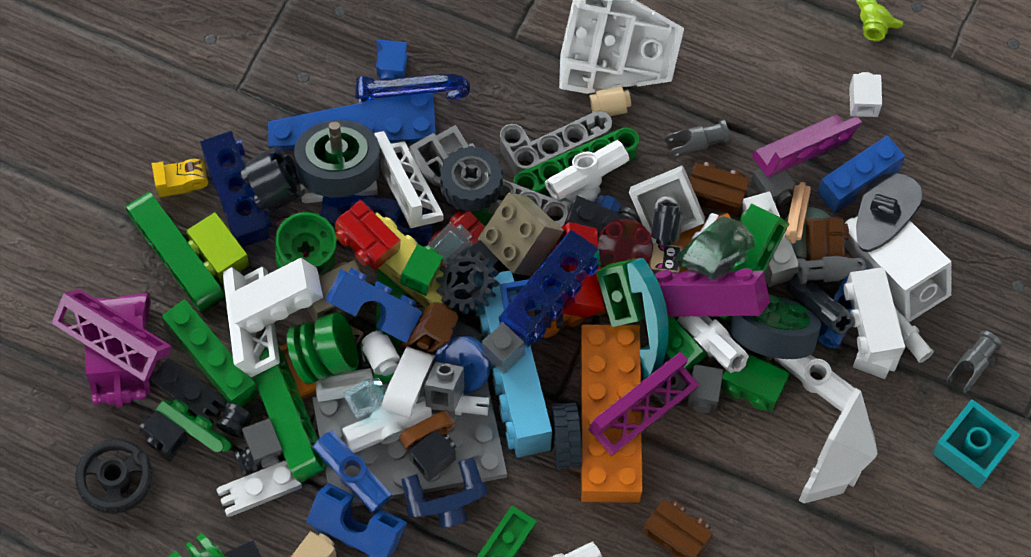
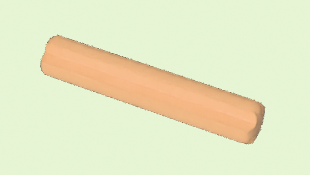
M800 182V185H796L793 192L788 217L789 226L785 232V238L789 239L790 243H796L797 240H801L811 192V187L806 186L805 182Z

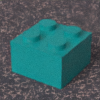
M971 399L937 442L931 454L980 489L1013 447L1020 434Z

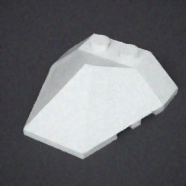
M573 0L560 55L559 88L588 94L618 86H644L672 82L684 28L636 0Z
M855 388L819 455L817 465L812 470L811 477L802 491L799 499L800 502L808 503L843 494L848 485L854 487L862 470L875 459L877 455L875 436L862 393L859 389Z

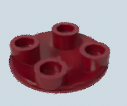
M618 219L607 224L598 236L600 263L605 267L609 264L629 259L643 258L648 264L653 252V241L650 232L642 224L631 219Z

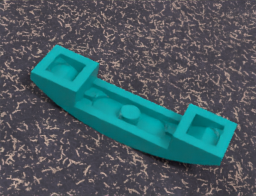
M639 258L628 263L627 267L631 293L642 292L649 344L639 351L643 378H647L663 364L668 344V315L662 290L653 271L643 258Z

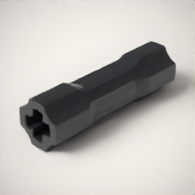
M795 273L787 282V290L820 317V320L837 335L845 334L853 326L854 316L820 289V286L813 280L807 281L806 284H800L798 273Z

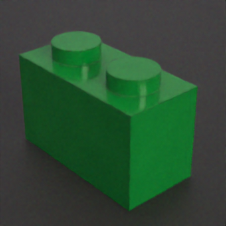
M635 258L609 264L596 271L612 327L637 322L645 317L642 292L631 293L627 264L634 261Z
M748 354L749 358L746 361V366L741 371L732 373L728 370L725 371L721 381V389L732 398H742L749 401L758 410L773 412L790 373Z

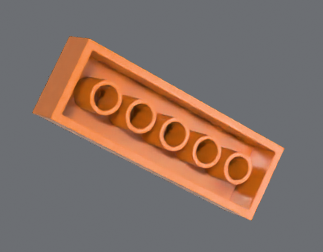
M582 325L581 502L640 503L642 495L641 433L611 456L588 430L596 417L641 383L640 325H620L615 327L611 325ZM630 411L627 414V424L640 425L641 412ZM623 418L617 421V423H622ZM609 428L603 434L614 446L621 440L622 429ZM626 430V435H628L632 430Z

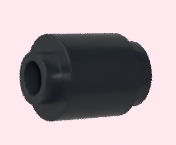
M658 202V207L654 209L651 237L656 239L657 244L671 246L673 241H679L683 212L680 211L681 205L672 202Z

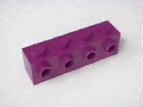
M745 268L738 271L715 269L710 272L687 270L672 273L670 270H663L655 274L663 293L668 317L760 316L770 303L764 271H752V269Z

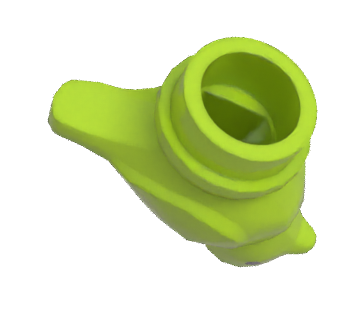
M876 0L856 1L861 9L860 18L864 23L863 35L868 40L881 41L885 38L888 28L900 29L903 27V21L895 19L885 7L877 4Z

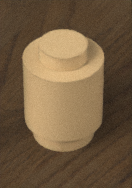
M622 86L596 91V94L590 95L592 112L603 111L609 116L627 113V107H631L629 91H623Z

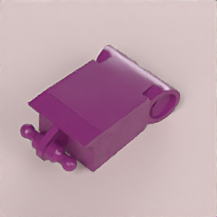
M150 293L130 294L114 299L95 298L147 330L146 326L151 309ZM92 323L87 324L89 336L94 340L101 339L98 327ZM117 338L109 339L113 352L118 355L123 354L124 350L121 341ZM85 345V370L91 388V401L93 404L107 403L123 407V404L130 403L132 400H144L147 395H151L150 378L147 381L141 380ZM139 352L133 353L136 366L143 370L148 358Z

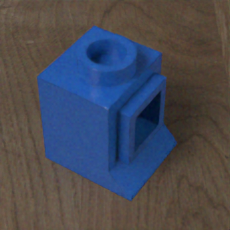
M376 39L378 53L376 72L377 76H380V81L386 85L404 84L408 53H406L407 42Z

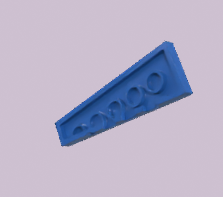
M433 89L268 121L269 149L279 145L283 148L280 151L294 150L298 138L307 129L316 124L331 120L357 122L370 129L373 133L384 131L390 144L405 141L406 144H415L432 133L436 135Z

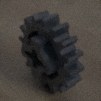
M467 250L466 256L456 252V260L454 261L447 258L448 267L439 268L443 273V277L436 278V282L442 285V287L436 290L442 296L441 301L457 313L460 309L465 315H468L470 308L478 313L480 304L488 307L487 298L489 296L496 297L492 288L500 285L497 280L493 279L499 275V272L493 267L494 263L481 252L475 255L471 250Z

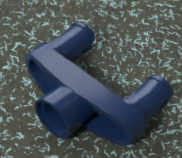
M475 457L458 462L465 488H462L463 491L429 501L425 499L418 474L402 478L401 482L408 503L405 506L408 517L437 514L442 529L467 522L463 506L488 494L486 483L481 480Z

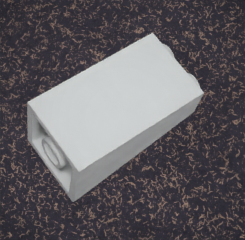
M858 216L850 218L845 222L849 227V239L844 241V246L853 258H862L866 262V268H885L893 303L908 322L951 296V260L911 221L891 241L871 252H864L859 248L856 235Z

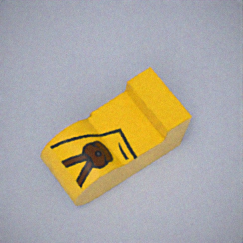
M189 159L181 163L164 165L163 162L152 163L154 181L159 198L188 193L208 185L206 165L201 159Z

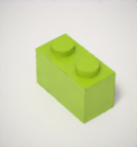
M216 212L187 230L189 245L197 256H201L204 260L203 264L221 284L224 282L223 272L233 267L236 271L240 272L249 266L246 252Z

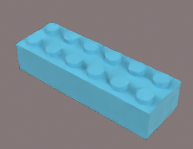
M511 271L501 272L493 278L500 284L514 282ZM499 285L492 288L496 297L489 296L487 298L489 306L486 307L480 304L479 312H475L476 317L479 316L480 334L484 335V339L504 322L524 342L525 355L507 372L503 374L492 362L490 368L493 370L494 378L492 382L495 395H499L501 420L506 422L507 432L505 434L508 448L514 449L516 458L550 451L552 429L522 312L504 314ZM517 291L507 292V295L517 294Z

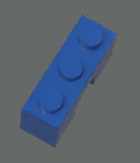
M887 135L822 178L817 194L835 214L855 201L860 191L874 179L885 174L900 171L905 155Z
M353 268L350 269L349 273L340 269L325 301L356 316L358 310L365 302L377 301L381 308V315L375 327L407 343L422 314L421 310L415 308L418 302L403 294L400 299L390 295L392 289L376 281L374 286L365 282L366 275Z
M327 483L317 492L306 523L314 526L320 533L329 534L339 539L345 546L355 547L363 551L368 557H391L395 553L407 524L406 521L380 509L370 519L369 524H363L357 521L351 512L354 495L330 483Z

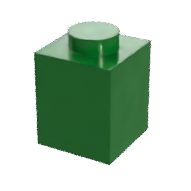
M417 244L401 273L400 284L426 296L440 271L439 268L442 267L443 256L430 246L423 247Z

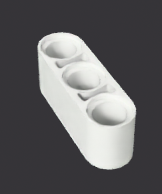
M407 346L386 390L381 409L410 419L430 374L435 356Z

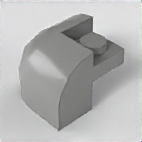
M454 125L437 136L432 133L411 145L408 151L429 182L440 187V167L443 166L444 159L452 151L455 152L461 147L474 146V144L468 145L457 126Z

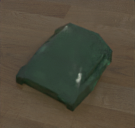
M721 216L696 236L684 250L678 253L674 259L675 266L685 267L715 280L748 259L747 252L755 247L754 237L742 222Z

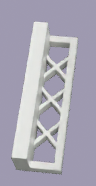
M384 131L374 133L379 142L381 171L410 228L443 221V213L418 165L408 151L409 148L406 142L390 144ZM401 152L403 154L401 160L398 159L396 153ZM405 171L411 172L413 174L410 179L408 178ZM414 189L422 191L420 197L417 196ZM422 207L432 210L433 213L422 215Z
M263 266L245 276L233 267L223 272L234 365L250 377L280 363L275 322L265 326L266 330L260 340L257 339V332L250 333L234 323L229 294L268 275V271ZM264 348H268L269 357L259 362V357Z

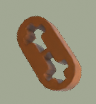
M441 411L409 427L400 434L399 438L405 449L409 451L436 429L442 435L448 433L455 427V422L448 411Z

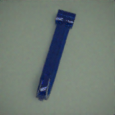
M456 74L375 81L371 77L361 76L356 78L355 99H359V103L372 101L374 98L449 91L446 92V99L452 100L469 95L471 87L466 78Z

